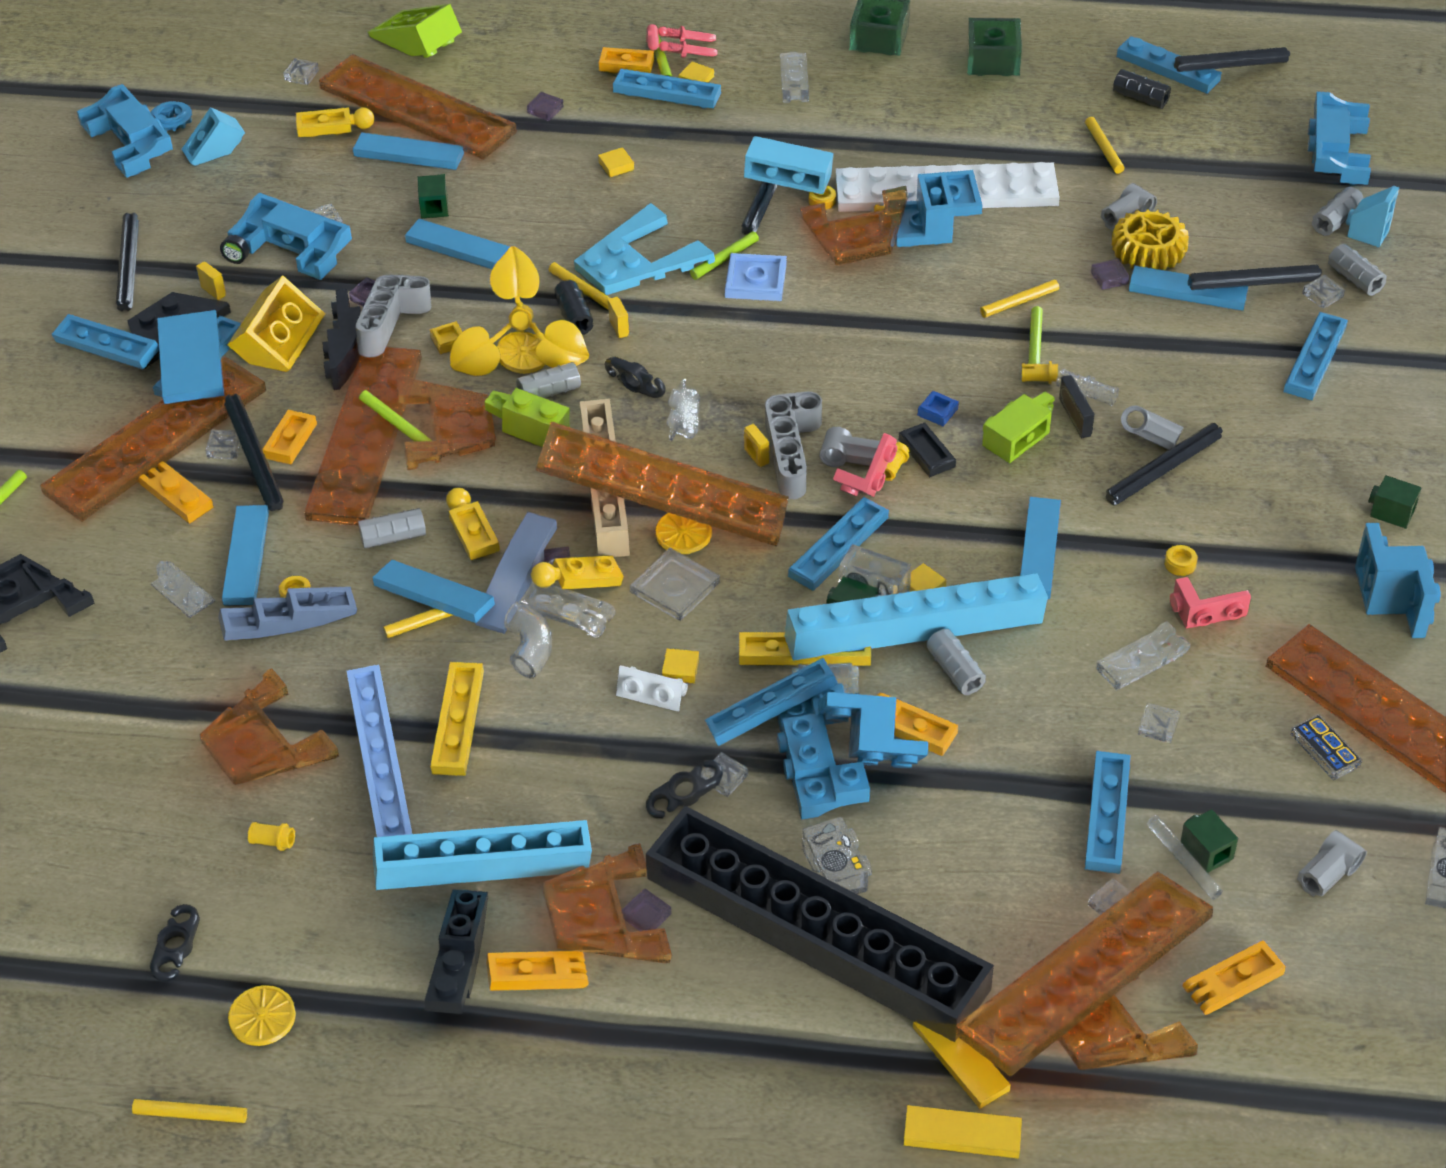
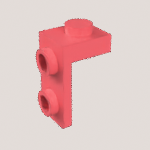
M883 434L865 479L837 468L833 480L841 484L840 490L856 497L858 492L874 497L876 491H880L884 485L886 477L884 472L888 462L891 463L895 458L897 440L891 435Z
M1188 577L1176 579L1174 592L1170 594L1171 607L1174 612H1178L1186 629L1245 617L1248 614L1251 599L1249 591L1246 590L1200 600Z

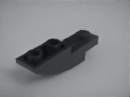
M347 289L336 290V302H331L333 319H338V321H333V329H327L328 341L322 342L324 359H329V361L324 362L326 379H332L334 390H340L347 382L360 358L357 345L356 323L361 314L360 306L350 307Z
M452 890L438 938V955L424 1000L425 1011L462 1014L465 1000L470 998L484 932L488 892Z

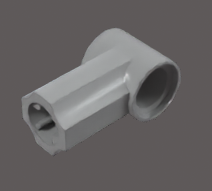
M1134 183L1129 184L1123 190L1118 200L1102 210L1101 218L1105 226L1113 231L1119 218H1125L1126 213L1134 214L1135 210L1145 212L1146 209L1153 212L1157 204V198Z
M1136 405L1126 408L1121 416V423L1128 432H1132L1168 450L1176 445L1183 430V426ZM1133 411H1140L1144 416V423L1139 428H1132L1128 424V416Z
M832 427L826 432L819 456L821 461L830 467H840L845 462L870 466L880 441L852 437L851 433L845 428Z
M1335 830L1325 839L1318 854L1299 872L1297 880L1308 894L1313 897L1315 895L1322 897L1345 874L1351 876L1360 867L1367 851Z

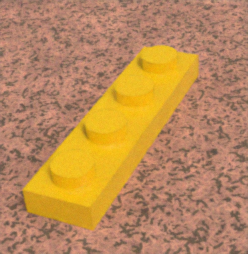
M739 632V665H810L824 658L828 665L871 666V646L864 647V650L838 652L813 658L793 660L784 637L785 632Z
M450 662L430 765L433 775L466 776L484 674L483 663Z

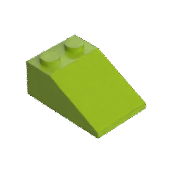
M451 4L401 10L368 31L369 37L407 55H422L423 58L435 55L438 52L437 48L453 43L455 41L454 37L462 33Z

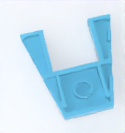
M650 203L576 258L574 266L575 270L598 290L609 295L639 286L640 280L649 277L658 280L665 278L666 272L679 268L681 272L693 269L694 264L707 260L708 264L714 263L715 257L714 252L698 240L653 263L649 262L632 248L629 243L668 224L667 215Z

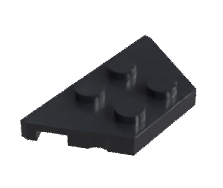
M171 292L127 320L132 334L155 340L159 346L157 318L216 310L218 318L219 316L225 317L231 313L229 303L225 301ZM160 351L155 354L145 368L160 359Z

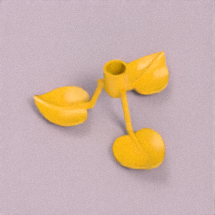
M511 246L497 261L490 274L492 290L500 298L512 299L515 297L517 306L512 309L509 315V323L492 338L489 337L487 330L481 326H473L464 330L452 346L450 366L455 371L474 376L491 373L498 366L500 360V350L493 343L511 328L517 331H523L529 327L532 328L535 334L542 339L536 347V355L545 365L552 368L571 362L576 366L580 365L589 358L590 354L586 348L582 333L569 321L557 320L551 322L546 327L545 334L538 329L536 323L533 322L534 314L532 309L524 305L520 301V297L532 298L536 295L540 284L539 274L531 259L517 247Z

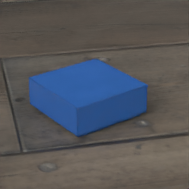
M932 391L918 407L917 416L944 427L958 410L959 401Z

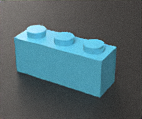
M754 136L745 155L744 178L823 195L832 175L834 153Z

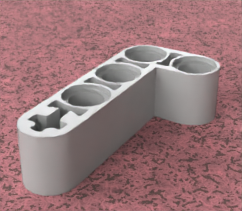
M383 275L376 279L356 323L357 345L360 355L375 357L385 351L400 313L422 314L430 311L432 305L428 278L410 275Z
M806 391L773 395L765 402V428L780 494L788 499H798L806 493L807 466L799 433L815 431L822 424V398L815 392Z

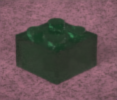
M858 0L850 23V50L900 56L909 28L910 0Z
M968 18L967 75L1020 76L1022 54L1021 18Z

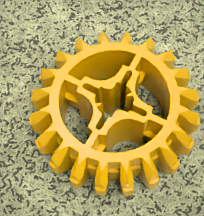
M1148 209L1145 212L1135 210L1134 214L1126 213L1125 218H1119L1112 232L1111 245L1112 250L1115 252V257L1121 259L1122 264H1130L1131 269L1134 266L1166 270L1167 267L1174 268L1176 263L1182 262L1188 250L1189 236L1188 231L1185 229V224L1179 223L1178 217L1171 218L1169 212L1162 214L1159 212V209L1156 212H1150Z

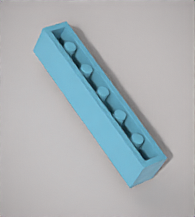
M587 820L374 837L373 867L376 890L588 872L592 848Z

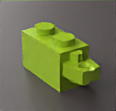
M515 388L511 395L493 390L485 400V410L502 419V432L556 452L570 433V408L518 388Z
M1045 391L1033 399L1023 394L1014 402H1009L1002 411L985 421L982 428V446L1010 464L1050 433L1051 414L1054 408L1053 402L1055 397Z

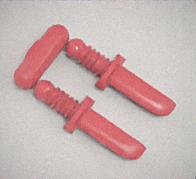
M650 24L647 27L646 42L650 50H656L659 47L661 51L680 53L683 58L686 57L687 53L710 57L717 55L716 49L687 45L685 39L713 42L716 40L714 34L685 30L684 26H681L679 29L666 28L664 26L658 29L656 25ZM658 34L662 37L679 38L680 43L662 41L659 44Z

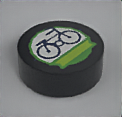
M229 235L221 243L220 252L227 261L240 264L248 257L250 248L247 242L240 236Z

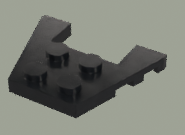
M22 554L0 564V625L9 622L12 618L32 608L38 607L51 598L57 601L68 617L95 604L90 592L85 589L83 591L78 590L72 582L65 578L60 580L53 576L49 569ZM0 635V653H1V652L7 650L8 648H7V645H6V643H5V640H4L3 637Z

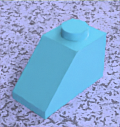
M210 107L183 146L182 151L189 162L196 166L231 154L236 145L241 142L245 132L236 118Z
M1392 186L1361 200L1356 209L1352 208L1346 220V225H1349L1347 237L1380 247L1390 230L1399 187Z

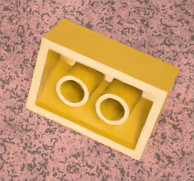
M282 275L263 290L227 345L251 365L288 372L326 313Z

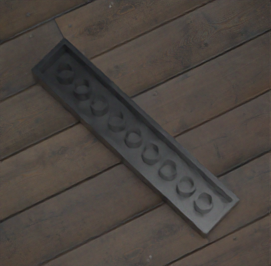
M684 806L645 854L648 880L953 1042L958 1039L991 991L993 964L687 806Z

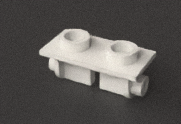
M622 665L619 666L616 696L679 712L681 696L684 697L688 688V684L683 683L682 679H673L637 670L633 666L630 668Z

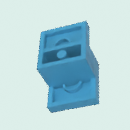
M964 170L918 174L916 201L889 203V215L896 246L911 247L952 243L954 216L982 214L983 205L974 171Z
M1366 523L1355 564L1366 614H1406L1412 638H1425L1428 626L1434 622L1435 603H1439L1441 597L1440 586L1433 579L1434 565L1432 559H1428L1425 546H1388L1387 537L1382 536L1379 523Z
M827 692L818 701L817 715H826L827 721L846 722L847 718L851 717L849 758H858L857 762L863 761L864 765H878V762L891 761V767L912 768V764H918V761L928 756V742L894 739L896 697Z

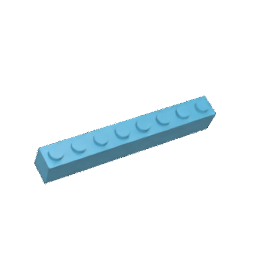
M1038 573L788 609L784 637L792 659L800 660L838 652L864 650V647L869 646L873 649L926 641L934 633L942 629H949L954 636L1040 624L1043 622L1048 595Z

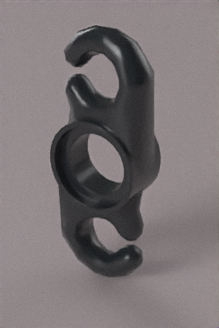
M616 356L606 359L604 365L607 373L611 377L617 375L618 380L628 390L635 393L639 392L652 398L664 396L666 387L660 378L654 379L656 388L651 382L653 376L641 364L629 362Z
M705 760L703 762L704 767L714 770V776L709 779L701 777V766L694 767L690 772L682 771L674 774L669 781L649 794L646 801L647 812L654 818L663 819L665 817V811L657 810L654 807L655 802L659 799H666L668 801L666 808L668 812H673L679 806L684 807L695 804L701 796L719 785L723 777L721 765L714 760ZM682 782L693 784L692 792L686 796H678L675 793L677 786Z
M183 904L173 908L170 913L171 916L177 917L180 914L186 913L190 915V918L182 923H177L174 918H170L167 921V926L157 936V945L150 962V970L152 976L159 981L167 982L178 977L180 971L177 968L181 967L183 959L192 951L193 940L200 917L197 909L191 905ZM173 937L185 939L184 943L177 948L171 949L165 946L167 941ZM173 962L177 967L169 972H161L159 969L162 965Z

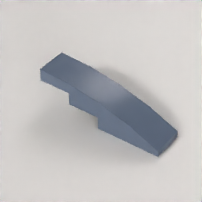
M527 512L511 539L487 589L486 594L494 597L495 605L475 625L505 634L532 590L531 571L536 564L543 562L545 559L544 549L557 530L555 519Z
M351 587L288 588L286 598H254L252 608H220L218 618L224 641L252 639L292 633L325 625L356 614L357 607Z

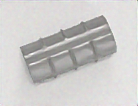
M1351 186L1337 193L1333 199H1330L1313 216L1312 226L1316 232L1327 236L1339 229L1341 224L1346 222L1352 208L1356 209L1361 200L1364 199L1362 193Z
M1346 244L1337 246L1329 255L1328 264L1337 270L1338 274L1345 276L1349 282L1354 283L1358 289L1363 290L1369 296L1380 292L1386 284L1387 276L1376 265H1372L1368 262L1367 258H1363L1356 250L1351 249Z
M573 362L561 366L558 365L547 370L544 369V371L534 374L530 373V375L517 378L516 387L518 389L542 398L552 397L562 392L566 393L581 386L580 375Z
M420 508L403 510V512L393 514L388 513V515L379 517L373 516L370 519L358 521L364 549L392 542L396 543L406 539L411 540L412 538L426 535L424 519Z
M942 629L929 638L927 649L935 658L934 661L939 663L943 672L949 676L952 684L956 685L963 695H971L983 687L986 682V675L951 630Z

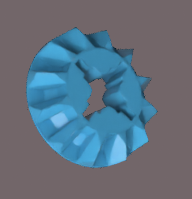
M165 102L156 106L150 112L153 118L159 119L166 132L168 130L176 131L178 128L184 129L186 124L192 122L191 108L182 102Z

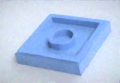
M731 253L725 285V298L782 301L787 256Z

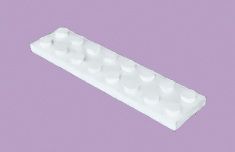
M1054 163L836 168L838 212L874 211V206L877 204L889 206V203L916 201L918 174L964 170L974 171L983 205L982 208L1059 206L1060 197Z

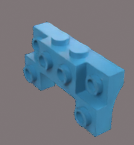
M123 84L111 88L98 102L77 111L80 125L91 137L102 135L106 131L111 130L125 145L111 152L115 165L126 178L151 168L149 159L173 150L171 137L163 129L159 119L153 118L148 107L145 104L142 105Z
M1316 92L1314 119L1310 118L1308 125V135H1310L1308 152H1312V163H1314L1315 172L1339 173L1341 183L1368 185L1371 168H1368L1371 155L1348 153L1350 134H1367L1370 104L1347 102L1335 97L1330 92Z
M258 193L250 201L242 218L227 232L228 236L237 235L243 238L249 245L251 254L265 242L300 254L295 258L298 272L322 280L337 265L336 255L352 240L350 226L262 193Z
M842 683L836 684L777 715L781 732L777 733L778 748L780 753H786L787 759H783L786 780L792 779L801 820L819 817L841 806L870 801V787L863 761L842 765L835 764L826 725L842 722L827 721L826 715H817L818 701L827 692L845 693Z

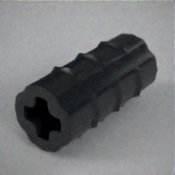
M1121 69L1115 77L1113 92L1146 103L1149 106L1163 109L1169 100L1171 86L1149 79L1147 76L1143 77L1135 72L1132 73Z
M561 281L554 289V295L558 302L557 306L561 309V315L566 321L573 323L582 334H587L593 328V318L590 309L587 307V301L583 298V292L575 281Z

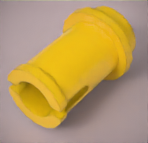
M1049 361V364L1022 363V382L1047 381L1049 384L1058 382V364H1052V361Z
M901 442L896 443L897 453L891 463L888 462L885 469L886 481H892L896 477V473L901 465L909 459V449Z
M252 822L248 830V842L250 844L274 846L279 851L292 848L295 841V830L289 827L287 823L276 826Z

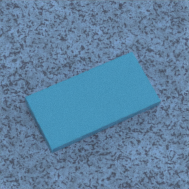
M216 310L157 318L164 404L223 396L224 385Z

